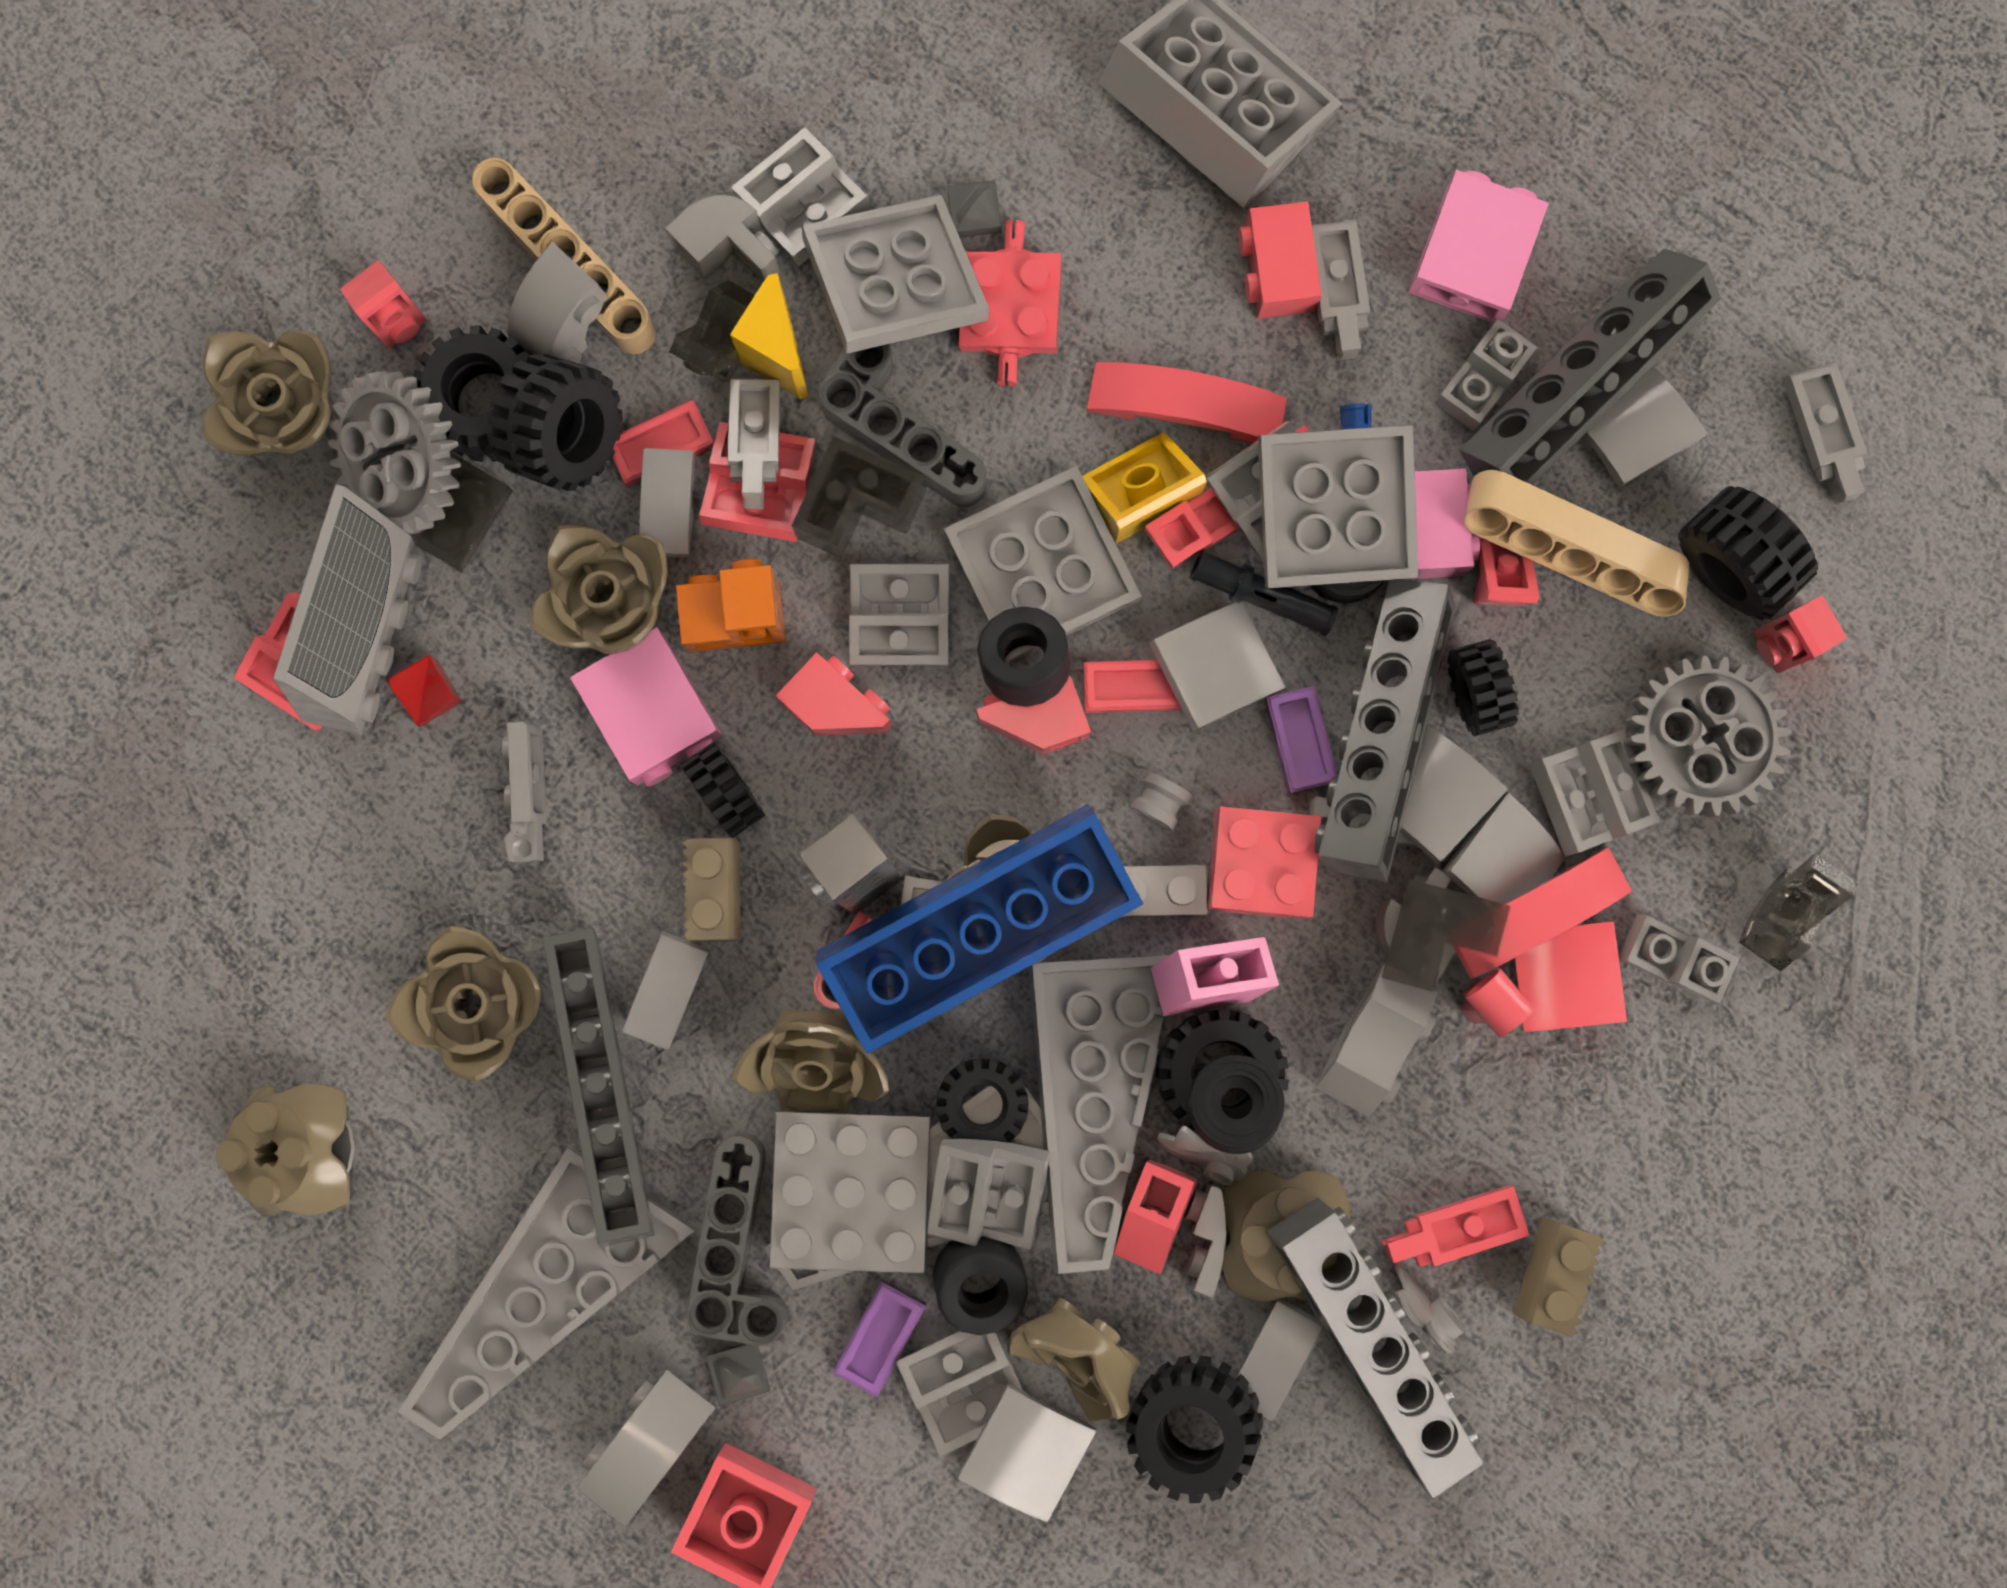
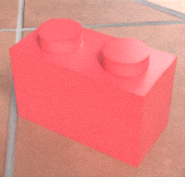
M1308 201L1250 208L1245 225L1238 229V242L1241 256H1249L1251 273L1245 274V292L1248 304L1255 303L1257 319L1315 312L1322 294Z

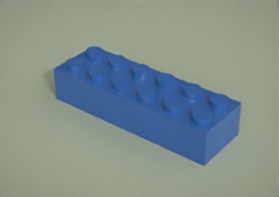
M1087 804L816 951V965L863 1049L868 1054L1142 906L1143 902L1099 819Z

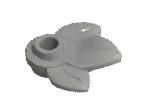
M1186 1126L1180 1127L1176 1137L1164 1133H1159L1157 1137L1159 1144L1166 1151L1184 1161L1199 1165L1204 1169L1203 1174L1206 1178L1221 1185H1231L1233 1181L1244 1180L1248 1171L1247 1166L1253 1160L1251 1152L1228 1154L1212 1148L1199 1135Z
M1397 1264L1395 1266V1273L1402 1283L1403 1290L1395 1291L1393 1293L1394 1297L1403 1308L1407 1318L1415 1325L1421 1327L1432 1343L1444 1352L1451 1354L1455 1351L1454 1346L1458 1343L1457 1337L1465 1332L1460 1319L1442 1297L1431 1303L1422 1287L1400 1264Z

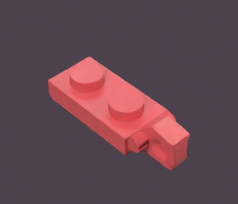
M1507 1185L1414 1215L1415 1218L1403 1221L1406 1228L1405 1233L1381 1240L1387 1260H1391L1392 1263L1415 1257L1417 1266L1430 1264L1435 1267L1528 1237L1530 1234L1515 1188L1512 1185Z

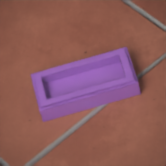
M1312 686L1266 697L1264 701L1288 794H1295L1329 785L1332 777H1338L1315 687Z
M881 1280L841 1355L833 1374L878 1397L926 1307V1303Z

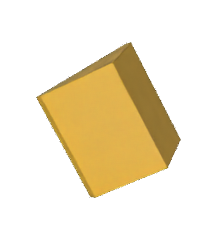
M778 273L770 274L762 283L730 336L742 365L765 379L780 380V388L799 399L808 398L809 393Z
M1165 432L1082 476L1115 544L1143 530L1147 524L1186 500L1188 503L1203 493L1207 483L1205 474Z

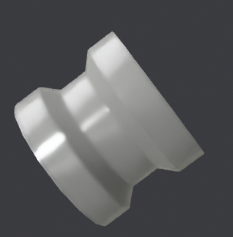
M1149 772L1144 780L1145 790L1142 796L1133 800L1130 809L1144 819L1164 829L1173 831L1178 823L1176 814L1179 808L1187 805L1192 795L1172 781Z

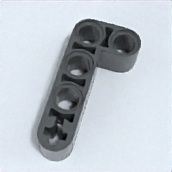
M886 344L847 354L844 349L819 387V399L826 418L833 425L952 504L960 507H970L977 504L986 492V469L983 462L975 454L881 393L893 372L890 345ZM866 352H877L883 357L881 363L873 368H865L857 362L859 357ZM839 391H849L856 396L854 402L845 408L833 406L830 400ZM888 417L896 423V426L892 432L886 435L875 434L870 430V427L876 419ZM920 444H929L937 450L935 457L927 462L916 461L910 454ZM948 457L950 470L945 467L946 460ZM968 472L973 474V485L965 482L960 488L956 486L955 474L960 477L966 476Z
M738 1133L723 1140L717 1147L714 1155L687 1307V1320L690 1327L697 1334L704 1337L764 1346L774 1342L781 1335L789 1319V1310L785 1301L779 1295L743 1288L765 1164V1149L762 1142L756 1136L749 1133ZM740 1144L745 1145L744 1153L752 1156V1162L742 1166L738 1182L749 1181V1187L740 1183H722L723 1178L729 1180L735 1176L736 1160L728 1158V1153L736 1150ZM732 1194L742 1201L744 1213L740 1220L729 1221L721 1215L719 1202L723 1195ZM724 1246L732 1251L735 1257L733 1270L722 1272L712 1266L710 1253L713 1247ZM712 1297L719 1299L726 1309L725 1319L715 1323L708 1321L701 1312L703 1299ZM757 1306L770 1308L777 1318L776 1327L770 1331L757 1329L751 1320L752 1309Z

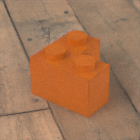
M747 559L733 562L732 569L719 570L720 581L716 575H698L690 577L688 579L689 584L676 585L681 645L688 653L786 643L781 585L770 565L762 566L761 560Z

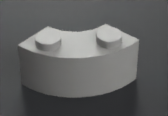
M552 242L529 270L516 293L508 317V336H512L518 341L529 356L534 354L543 356L545 353L580 363L582 353L588 348L585 341L588 326L600 314L603 303L608 296L595 280Z
M1384 963L1365 990L1344 1026L1324 1066L1316 1089L1367 1117H1370L1382 1101L1390 1104L1402 1084L1403 1078L1398 1076V1073L1417 1039L1422 1042L1427 1039L1436 1023L1437 1015L1431 1011L1438 992Z
M666 1370L655 1386L647 1380L642 1384L627 1404L634 1411L631 1417L609 1445L601 1439L581 1464L589 1472L577 1489L624 1527L630 1522L715 1409L713 1405L668 1370Z

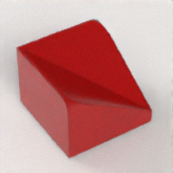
M430 655L387 679L391 689L418 727L423 726L462 703L440 662Z

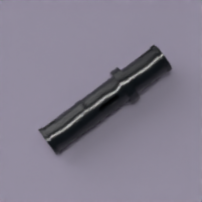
M1201 550L1191 570L1190 579L1193 581L1197 580L1229 594V600L1236 603L1244 600L1280 617L1315 630L1323 636H1326L1333 627L1338 614L1336 606L1328 605L1293 588L1265 587V577L1254 573L1255 568L1250 565L1243 564L1239 567L1208 554L1205 550Z

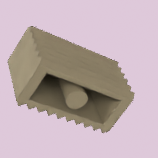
M734 838L686 839L682 843L687 848L683 853L687 858L683 863L687 868L683 873L687 878L683 885L688 890L683 895L688 900L683 906L688 910L683 914L687 919L683 926L688 931L683 936L693 942L741 941L740 842Z
M1542 1217L1513 1314L1528 1323L1572 1337L1578 1334L1575 1326L1580 1324L1577 1316L1583 1314L1580 1306L1586 1304L1583 1296L1589 1294L1586 1286L1592 1284L1589 1276L1595 1274L1592 1266L1598 1264L1595 1256L1601 1253L1598 1246L1604 1243L1601 1236Z

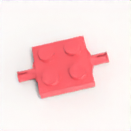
M1013 220L1005 222L1004 249L994 252L965 251L988 304L989 315L988 321L960 327L959 348L961 352H985L998 357L996 384L1006 387L1007 368L1009 387L1017 385L1018 358L1033 353L1057 354L1062 256L1061 253H1033L1025 250L1024 230L1026 224L1019 220H1016L1015 239Z

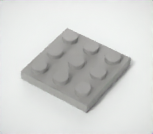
M942 195L802 225L803 242L846 354L988 321V304Z
M1413 425L1258 435L1265 587L1278 588L1418 578Z
M1077 466L944 528V534L987 622L1007 609L1022 606L1038 608L1054 616L1065 630L1067 636L1140 601L1142 598ZM1030 645L1020 646L1009 652L1005 659L1009 664L1040 648Z
M777 1111L770 1268L924 1273L930 1116Z

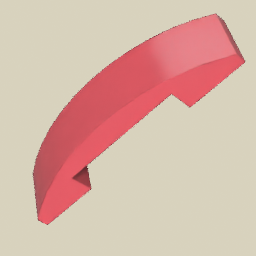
M1096 362L1087 412L1134 420L1135 415L1228 432L1231 439L1255 443L1258 441V435H1266L1282 424L1287 398L1246 383L1189 370L1136 363Z
M1306 425L1296 430L1297 433L1310 432ZM1211 488L1188 503L1186 500L1144 527L1145 532L1171 569L1196 557L1201 550L1206 551L1239 531Z
M1609 847L1572 865L1561 874L1502 906L1488 911L1447 933L1470 979L1476 978L1547 942L1629 894L1632 889Z

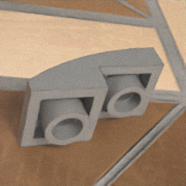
M1497 319L1434 404L1474 432L1528 361L1537 346Z
M644 448L639 535L643 534L659 540L663 544L667 557L690 558L694 518L692 507L696 461L694 452L690 450Z
M1642 914L1636 915L1619 954L1620 961L1717 1004L1721 1003L1739 961L1738 957L1699 937L1687 936L1648 915Z
M662 931L621 1032L669 1050L709 949Z
M1206 1182L1203 1192L1195 1189L1185 1214V1218L1192 1220L1189 1230L1193 1234L1206 1239L1204 1247L1199 1245L1194 1247L1187 1264L1186 1274L1192 1276L1190 1285L1194 1291L1213 1298L1224 1259L1226 1219L1221 1189L1215 1184Z
M1282 1298L1278 1299L1237 1375L1238 1377L1242 1374L1249 1382L1246 1389L1248 1394L1256 1392L1260 1402L1257 1413H1263V1416L1272 1422L1323 1328L1317 1318Z

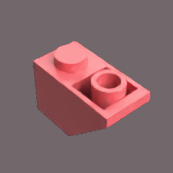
M377 260L340 288V291L359 318L388 349L395 344H403L411 340L418 333L419 326L427 321L422 312L380 260Z
M1823 595L1796 607L1753 631L1758 639L1756 645L1760 656L1768 665L1773 666L1777 673L1809 661L1847 638Z
M816 652L776 695L779 702L816 736L886 733L892 727L890 719L886 716L890 707L870 689L864 694L859 692L849 682L854 677V674L833 655L826 661Z
M1071 676L1068 677V681L1056 696L1042 704L1028 707L1010 705L992 694L983 699V707L976 709L977 718L981 726L1040 754H1046L1088 739L1091 734Z
M1151 1159L1147 1161L1126 1211L1114 1255L1161 1274L1199 1179Z

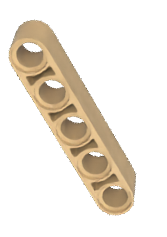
M489 158L479 163L473 172V187L488 211L535 261L552 242L562 251L574 250L575 254L572 260L595 280L597 284L608 285V290L605 293L608 298L603 303L600 314L593 322L625 353L639 354L648 350L655 341L656 329L644 304L511 164L499 158ZM509 182L508 188L503 193L497 195L490 194L491 189L497 183ZM542 216L541 222L535 228L522 229L523 223L529 217ZM638 318L642 320L640 327L633 333L625 334L619 332L620 326L627 319Z
M1486 470L1479 472L1473 477L1464 518L1465 526L1470 532L1649 614L1668 617L1678 614L1686 606L1689 561L1681 553L1505 472Z

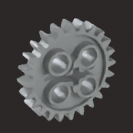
M400 371L365 374V377L354 378L352 380L353 387L341 390L345 402H338L333 405L340 419L329 421L328 424L337 433V439L328 441V445L338 452V457L330 461V464L333 467L341 468L342 475L336 481L337 485H347L349 490L408 534L433 528V521L442 520L446 517L442 507L454 504V500L447 490L459 488V483L450 473L451 469L461 467L460 462L450 457V451L459 446L458 442L447 440L446 432L453 424L451 421L441 422L438 417L443 407L442 403L429 404L431 389L429 387L417 389L416 378L414 376L403 378ZM418 441V443L415 446L411 447L408 450H404L405 444L415 443ZM378 458H383L381 460L382 464L369 466L370 463L377 460Z
M1707 655L1695 659L1693 666L1686 658L1675 663V672L1669 667L1658 671L1657 675L1660 683L1650 680L1642 685L1649 698L1639 696L1632 700L1631 704L1641 712V715L1625 719L1627 725L1637 729V734L1624 739V744L1637 746L1639 753L1628 759V763H1643L1645 770L1638 776L1637 781L1654 780L1656 784L1650 794L1652 798L1659 797L1665 793L1670 794L1667 804L1668 809L1679 808L1686 802L1687 816L1698 815L1703 807L1707 818L1720 816L1722 807L1728 815L1740 812V802L1745 806L1755 805L1759 802L1755 791L1763 794L1774 789L1766 776L1776 777L1784 774L1785 770L1774 760L1775 758L1790 755L1791 751L1779 745L1778 739L1792 734V731L1787 728L1777 727L1776 720L1784 717L1788 712L1787 709L1772 710L1770 703L1778 696L1777 691L1764 695L1759 691L1765 679L1763 675L1750 681L1745 679L1748 665L1742 664L1729 672L1728 657L1716 660L1712 667ZM1708 691L1715 693L1721 701L1720 714L1713 713L1706 704ZM1683 699L1688 701V709L1682 706ZM1667 717L1676 720L1680 725L1681 737L1679 741H1675L1667 735L1665 731ZM1709 729L1713 737L1709 739L1706 745L1702 740V736ZM1737 732L1748 740L1749 752L1747 756L1740 754L1735 748L1734 738ZM1696 759L1703 761L1708 767L1709 777L1706 783L1699 781L1694 775L1693 764ZM1727 764L1733 768L1732 774L1727 773Z

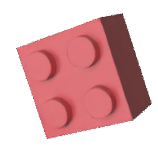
M1220 806L1214 812L1207 910L1302 920L1312 918L1318 854L1315 853L1314 844L1322 816Z
M725 1443L715 1459L671 1553L741 1588H771L812 1503L817 1488Z

